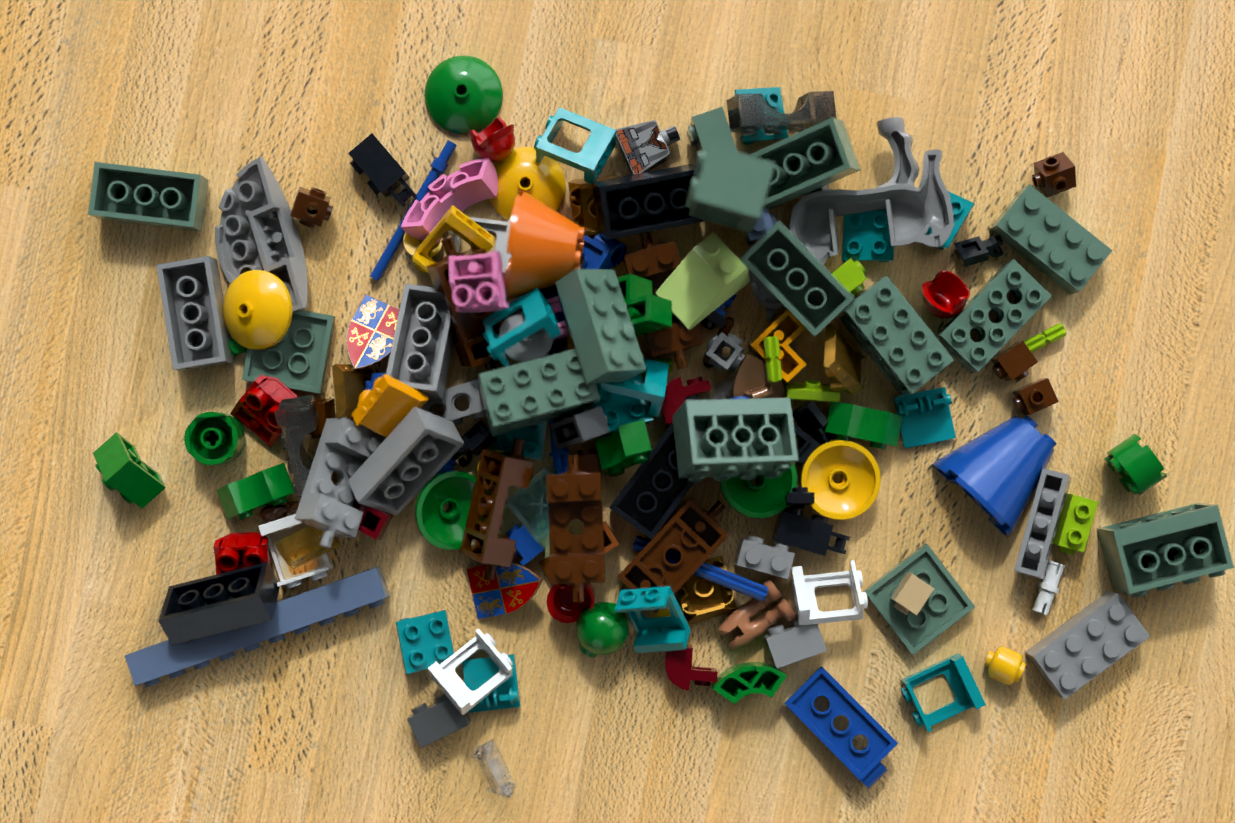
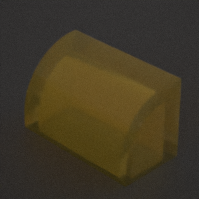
M311 526L275 542L281 556L292 569L300 567L341 546L338 537L335 536L333 537L331 548L320 546L323 531Z

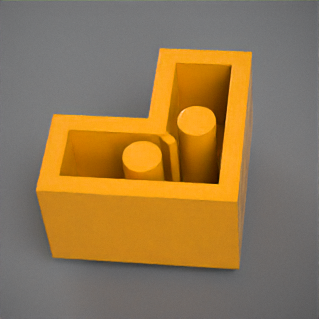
M788 309L748 346L759 359L766 363L768 361L765 358L764 338L778 337L780 349L778 361H781V381L784 384L788 383L807 365L788 346L806 329Z

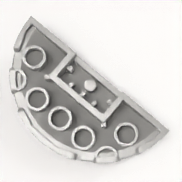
M259 157L237 173L238 180L231 189L225 191L219 205V209L222 210L220 225L215 227L218 259L230 284L239 275L251 270H262L276 275L289 291L293 312L306 308L308 296L306 262L300 235L294 217L290 216L291 209L280 185L265 160Z

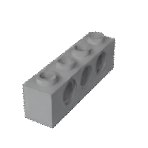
M479 379L444 390L443 400L429 399L421 408L431 413L433 406L437 404L442 405L445 411L442 418L452 421L455 426L463 423L462 418L471 415L473 420L486 416L478 388ZM466 396L470 401V406L466 411H459L456 407L458 398Z
M1045 468L1042 469L1014 571L1044 579L1072 479L1070 475Z

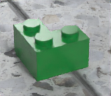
M633 274L617 277L636 336L672 327V301L652 295L651 280Z
M117 432L93 452L97 462L95 466L103 475V484L111 491L116 489L120 492L122 498L129 504L135 503L143 509L166 488L159 473L143 462L135 446Z

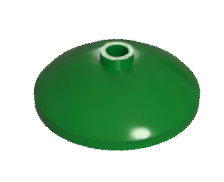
M455 56L441 62L431 72L426 82L424 96L429 114L440 127L456 134H469L470 130L479 132L485 129L495 120L502 106L503 89L498 75L486 62L472 56ZM460 87H465L467 89V92L464 95H459L457 93Z
M793 464L779 478L766 479L765 475H757L755 477L757 479L756 485H752L750 479L741 480L739 476H730L728 480L719 481L725 500L735 511L750 518H767L780 513L788 506L786 505L787 492H792V488L797 487V472Z
M447 471L438 474L426 483L417 498L415 506L416 524L425 540L441 549L455 550L461 548L476 477L463 471ZM448 503V509L443 511L444 504Z

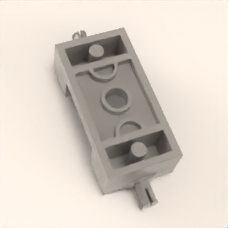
M346 417L326 419L294 518L297 521L323 531L319 545L324 548H331L334 536L356 538L363 512L352 507L355 495L348 480L386 439V437L360 424L357 426L354 421ZM334 471L338 475V482L335 485L331 480V475Z

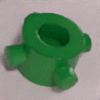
M229 339L232 356L235 357L237 354L243 353L247 354V348L238 344L234 339Z

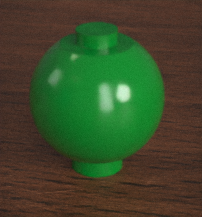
M596 602L593 608L590 609L587 606L580 613L579 616L583 617H578L576 635L580 642L579 648L586 656L594 658L597 655H608L616 652L625 643L629 632L628 620L624 612H615V603Z

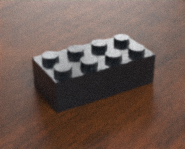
M688 164L592 182L599 234L606 240L707 221L689 216L690 208L685 207L697 165Z
M673 422L653 447L651 454L648 456L649 460L639 466L609 506L611 510L650 539L655 537L695 483L688 481V478H679Z
M268 562L169 586L158 622L172 645L189 642L205 636H213L229 630H238L257 623L262 624L273 619L280 586H277L278 580Z

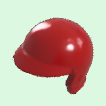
M500 117L496 118L482 132L476 133L475 130H470L468 134L479 158H489L493 163L505 160L512 153L515 146L514 125L507 126Z
M947 270L940 271L932 281H926L922 284L925 308L930 314L941 319L958 315L964 309L970 297V291L965 283L954 273Z
M555 584L550 589L546 601L550 615L561 623H574L578 617H583L579 615L587 606L590 609L594 607L595 591L592 584L583 585L584 602H579V591H577L578 602H573V586Z

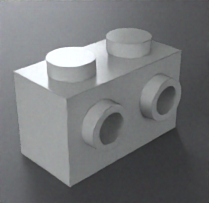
M749 535L748 539L741 538L734 562L736 565L788 579L795 553L789 551L790 546L774 542V546L763 544V538Z
M798 619L793 621L794 625L784 628L783 625H778L768 630L769 634L764 635L774 666L777 669L827 651L818 624L799 626Z

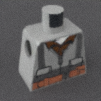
M656 120L616 129V140L631 175L649 172L670 158V151L667 146L680 141L675 126L660 131Z

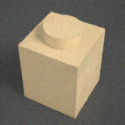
M907 572L890 597L896 602L893 607L905 615H908L909 612L917 615L934 588L912 573Z

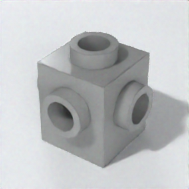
M722 332L719 337L714 335L706 346L709 349L706 355L711 358L709 363L720 371L723 368L729 371L732 367L737 369L745 357L742 354L745 349L740 346L743 341L731 332L728 336ZM726 347L731 349L729 357H723L722 350Z

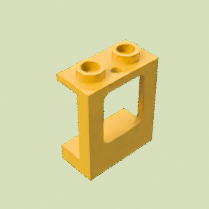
M452 205L414 251L412 261L419 271L426 274L428 272L426 266L436 263L428 256V252L444 232L448 230L467 242L471 249L483 248L486 250V253L494 246L495 237Z

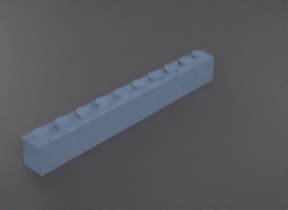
M377 566L276 602L273 619L265 623H257L238 630H229L213 636H205L173 645L169 640L127 654L125 659L134 685L144 683L146 688L161 682L159 677L169 674L171 679L186 673L184 669L193 665L195 670L210 665L209 660L219 657L220 661L236 656L234 652L236 650L244 648L245 652H249L259 648V642L269 639L271 644L285 639L284 634L294 630L295 635L310 630V624L319 622V625L323 626L334 622V616L344 613V616L348 617L360 612L359 607L367 604L370 609L385 604L384 599L390 596L381 568Z

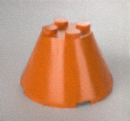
M518 191L520 196L516 195L508 236L507 253H511L512 258H509L508 268H505L504 285L506 298L510 299L522 296L535 287L541 290L556 285L555 282L575 269H581L580 260L584 250L585 227H580L524 191Z

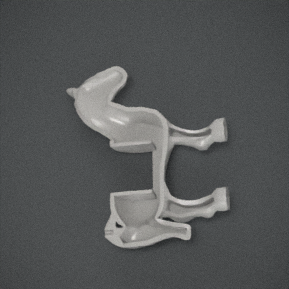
M892 117L877 122L879 134L888 140L894 154V173L889 182L875 189L832 190L828 184L805 194L793 207L790 231L823 265L829 257L839 254L836 217L887 209L891 246H902L918 242L927 246L940 247L950 236L954 226V217L950 195L939 172L942 152L937 149L925 151L922 178L919 189L916 188L914 182L919 174V166L912 155L913 138L905 132L903 118ZM931 227L932 233L930 235H926L927 231ZM748 269L753 293L758 302L766 308V320L770 322L775 317L778 309L785 306Z

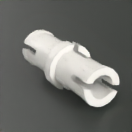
M1051 560L1048 561L1044 579L1038 583L1037 587H1040L1031 610L1049 615L1054 595L1059 592L1057 587L1065 565Z

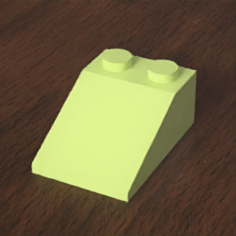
M713 232L688 253L655 293L658 297L672 301V313L688 330H691L750 282L748 268Z

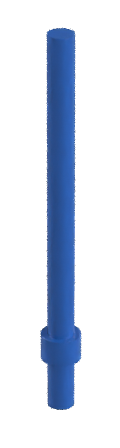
M448 140L438 158H434L430 165L432 168L410 207L415 200L420 202L430 191L428 186L439 178L441 173L444 174L449 166L447 162L454 152L456 144ZM406 214L370 277L377 281L382 277L404 238L405 231L401 228Z

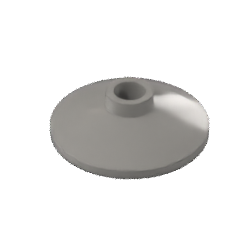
M523 310L507 317L500 328L499 337L524 323L526 317ZM541 328L530 337L523 339L504 352L514 361L520 363L545 357L552 347L553 339L544 328Z

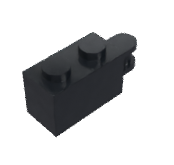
M373 133L348 153L353 159L350 162L351 166L359 175L364 172L370 180L367 184L376 195L380 192L385 197L392 194L402 207L406 205L404 202L411 196L413 198L417 196L405 182L410 178ZM402 184L405 188L399 194H396L394 190Z
M787 507V511L782 510L779 513L772 541L824 556L827 550L846 554L844 548L846 541L850 540V536L833 532L834 525L827 523L828 518L813 514L812 519L802 516V510ZM831 536L836 537L834 547L828 545Z

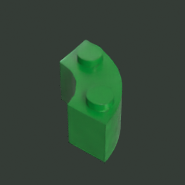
M831 402L825 432L835 434V440L850 441V438L871 442L870 447L886 450V445L897 447L903 416L853 404Z
M644 420L620 425L611 434L595 439L604 475L609 474L610 477L620 476L625 473L624 469L647 462L649 460L648 456L652 452Z
M282 463L227 484L216 490L227 520L237 516L240 521L253 516L252 510L270 503L275 507L287 502L286 496L295 493V489L285 464Z
M745 662L726 669L717 677V682L711 683L713 690L733 704H736L742 697L752 693L765 694L772 698L787 675L783 670L777 669L771 664Z

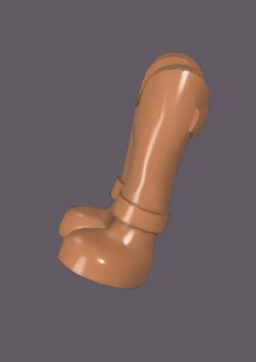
M770 578L766 579L762 584L768 587V594L764 601L752 598V600L727 616L717 630L722 636L737 626L741 629L742 632L728 643L732 650L742 648L757 639L771 625L778 622L777 619L785 618L788 621L797 619V614L783 597L770 610H766L764 614L750 621L755 614L766 608V605L783 596Z

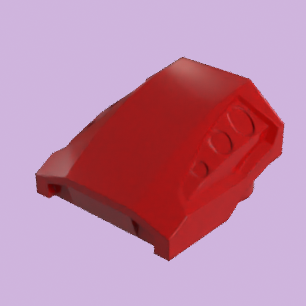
M260 375L239 399L230 414L233 417L236 416L271 448L300 412V404L297 395L278 378Z
M257 532L230 533L215 540L213 549L216 574L268 562L271 567L268 537L261 536Z

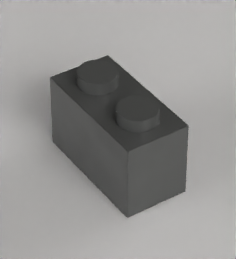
M601 406L549 424L557 449L610 432L607 417L603 413Z
M444 693L435 698L436 702L429 706L423 703L411 709L413 714L407 718L420 748L469 725L471 721L468 713L466 712L462 716Z

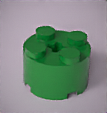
M204 412L196 416L185 430L184 442L189 454L200 463L205 465H221L229 463L241 455L245 444V433L239 420L232 415L222 412ZM211 436H219L218 441H211Z
M1133 434L1108 451V456L1104 458V461L1112 471L1116 470L1121 474L1123 478L1119 481L1127 492L1141 495L1165 479L1167 474L1161 472L1164 470V467L1149 446H1140L1138 441L1141 438L1136 434Z

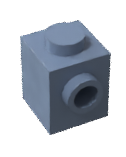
M767 208L762 209L760 218L751 233L743 231L747 245L758 242L777 223L774 214H769Z

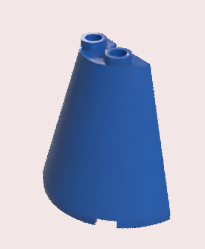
M1027 415L1023 419L1018 416L1008 419L932 464L950 483L957 484L990 516L988 520L1007 538L1013 533L1039 482L1042 469L1046 468L1054 452L1053 447L1056 445V442L1049 435H1042L1035 429L1038 425Z

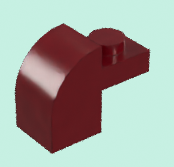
M702 376L687 380V386H683L681 377H677L669 382L666 386L665 397L661 407L665 424L673 422L672 416L686 401V397L710 391L709 380L703 381Z
M355 497L352 507L363 512L358 530L375 540H381L393 518V514L360 504Z
M687 645L686 650L665 651L664 664L666 673L671 682L677 687L689 691L690 680H694V684L700 686H710V682H717L718 671L716 668L692 666V645Z

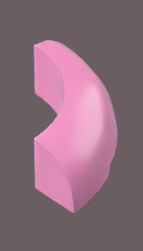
M489 158L472 160L459 165L460 170L449 176L441 175L428 186L430 191L420 202L418 200L414 201L402 222L401 228L410 236L423 241L452 205L462 212L480 201L497 198L498 176L492 161Z

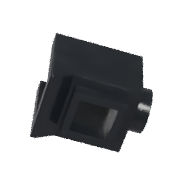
M794 424L795 434L806 441L797 451V462L804 464L810 454L820 444Z

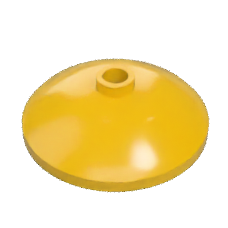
M520 147L513 149L512 153L505 160L494 163L498 176L497 198H490L494 209L507 221L511 220L516 195L520 196L518 191L528 193L555 211L560 208L565 196L566 185L563 171L556 160L544 156L541 163H538L536 161V150L533 147ZM523 179L530 180V185L526 188L520 185Z
M251 270L239 275L230 284L224 297L223 316L229 334L238 344L248 349H267L280 342L290 327L293 312L291 296L285 284L276 275L267 271Z
M847 440L830 441L817 447L807 458L801 472V487H807L808 492H814L815 503L810 506L821 515L831 519H850L864 513L877 498L881 484L879 466L872 454L863 446ZM840 473L842 480L835 483L833 477L835 474Z

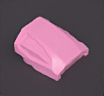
M499 251L467 256H449V284L453 292L452 300L455 303L456 312L479 313L509 308L506 303L502 258Z

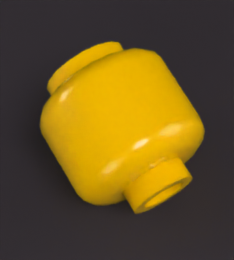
M1004 646L998 647L995 653L989 651L984 666L989 667L987 673L991 679L1006 685H1012L1014 681L1019 682L1026 665L1023 662L1022 654Z

